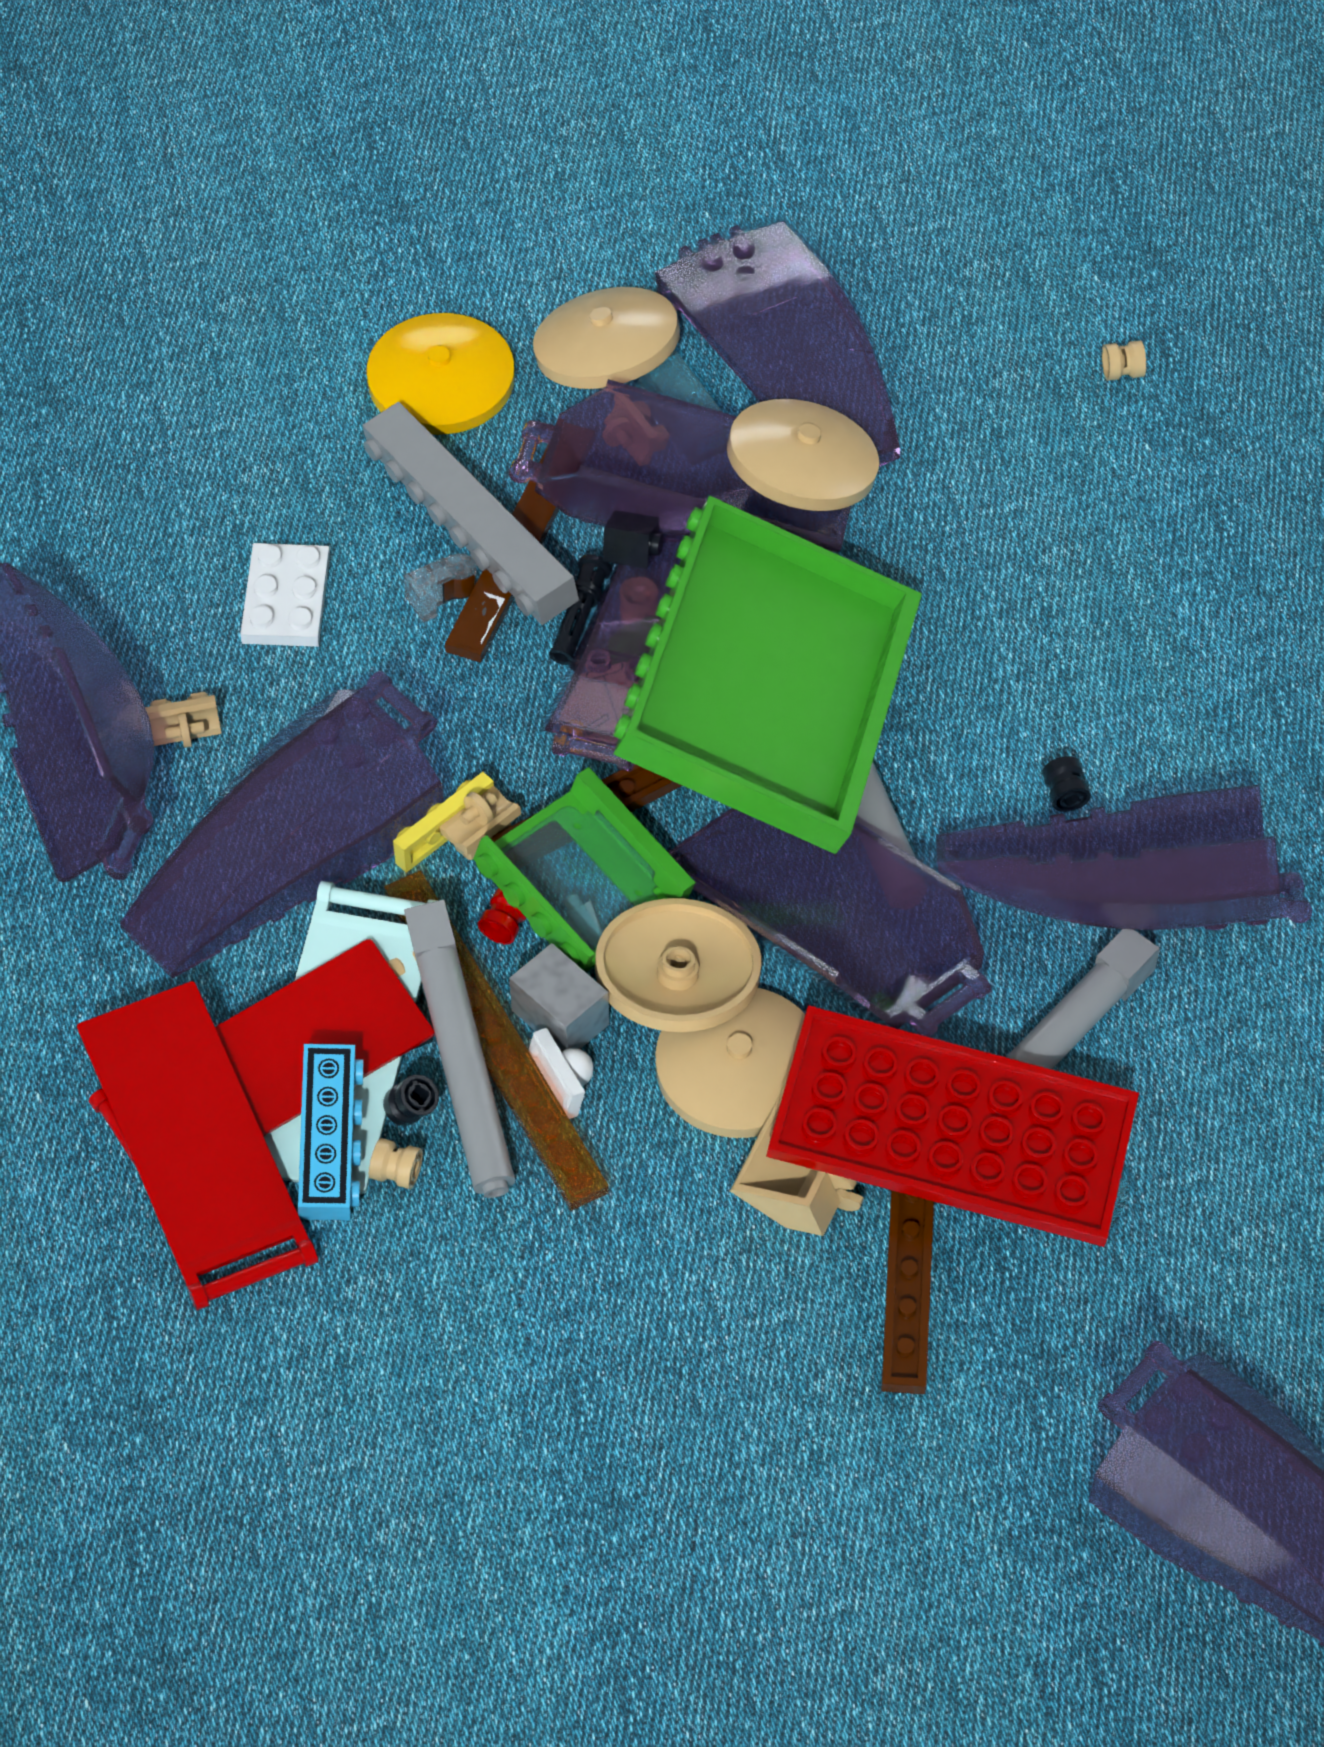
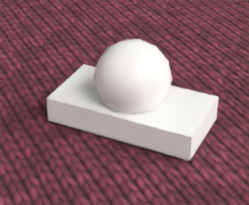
M547 1028L535 1031L526 1058L564 1120L577 1117L585 1094L583 1086L593 1076L594 1066L592 1058L585 1051L577 1048H569L561 1052Z

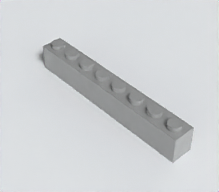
M399 401L362 425L366 437L363 445L368 455L374 461L380 460L384 464L388 475L394 482L398 483L401 481L405 485L411 499L416 504L422 503L427 508L429 516L437 526L444 525L448 529L450 537L459 548L466 547L470 551L477 567L482 571L487 569L503 593L509 591L515 597V602L524 615H532L543 625L579 601L574 576Z

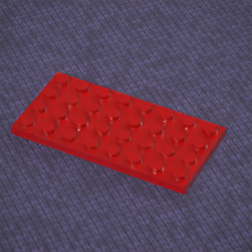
M808 1005L766 1157L1104 1247L1108 1238L1139 1092Z

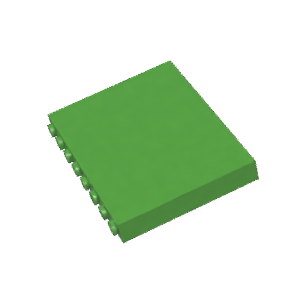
M709 495L701 509L694 507L685 528L691 530L689 536L685 535L677 549L675 557L681 559L680 564H674L667 578L665 586L671 588L669 595L664 593L656 609L655 615L661 618L659 624L654 623L647 635L645 645L650 647L649 653L642 654L635 669L634 675L640 677L638 684L633 683L626 695L623 705L629 707L627 715L622 714L614 729L613 736L618 738V742L613 755L836 854L853 830L922 593Z

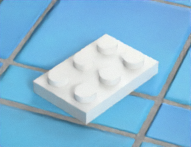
M253 543L240 633L242 644L319 647L330 562L329 546Z

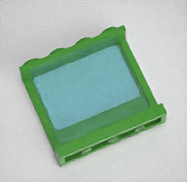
M589 767L576 775L571 790L495 842L488 835L481 838L473 858L481 874L486 878H491L503 892L506 901L512 907L518 908L530 921L533 931L538 936L545 938L549 944H554L586 973L595 967L596 948L600 936L609 923L617 916L634 906L653 900L667 898L688 899L696 883Z

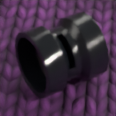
M1064 756L1056 758L1046 764L1042 770L1044 782L1047 787L1051 788L1049 797L1052 806L1060 812L1077 810L1086 805L1091 798L1088 784L1081 779L1084 773L1081 763L1075 757Z
M412 1075L404 1079L400 1084L393 1086L385 1094L383 1108L386 1116L393 1123L399 1126H408L429 1115L437 1107L439 1092L431 1079L423 1075Z

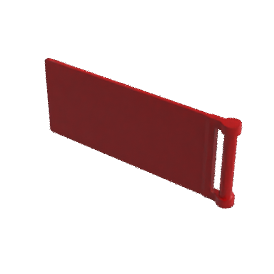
M366 939L215 1027L263 1137L301 1115L304 1044L355 1045L356 1059H364V1078L434 1037L433 1028L371 939ZM101 1088L90 1096L88 1102L96 1113L101 1112L133 1162L104 1091Z
M194 981L83 1021L77 1025L78 1033L176 1260L196 1311L208 1307L211 1300L302 1264L308 1267L318 1263L314 1246L308 1238ZM294 1239L297 1248L207 1284L202 1285L198 1279L200 1275L288 1240Z

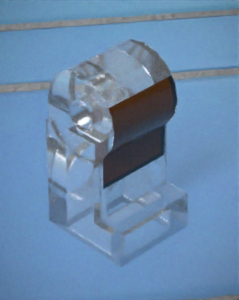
M454 554L404 575L405 597L423 623L437 617L438 606L453 599L469 598L477 582L475 560L466 554Z

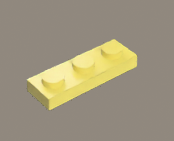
M481 772L474 779L463 782L456 792L443 803L433 805L428 810L426 816L413 826H407L402 829L396 839L393 840L395 863L407 873L448 840L441 835L440 826L465 808V796L471 792L482 795L494 786V781L484 772Z

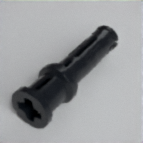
M583 555L578 562L579 573L575 585L579 601L567 608L553 647L549 652V657L556 663L562 665L572 663L591 609L598 605L602 599L601 588L604 580L610 577L612 566L609 562L603 561V558L600 556ZM574 619H576L575 624H574V626H573V629H572V631H571V634H570V636H569V632H570V629H571V627H572L573 621H574Z

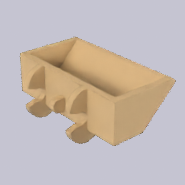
M785 1083L730 1192L785 1228L824 1236L837 1208L845 1211H857L860 1209L864 1197L846 1191L854 1190L857 1184L855 1180L766 1157L786 1086Z

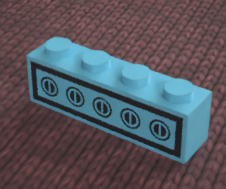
M304 1044L298 1214L300 1220L351 1221V1207H359L360 1181H352V1166L361 1165V1140H353V1126L362 1125V1100L354 1099L355 1085H363L364 1059H356L355 1045Z

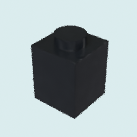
M614 510L604 527L603 561L648 569L654 557L660 556L663 549L664 534L659 533V517Z

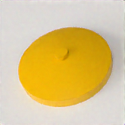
M454 313L425 314L397 324L377 341L367 362L368 389L371 399L378 410L383 412L399 401L434 435L459 433L485 423L494 417L507 403L515 381L513 355L505 339L488 324L469 316Z

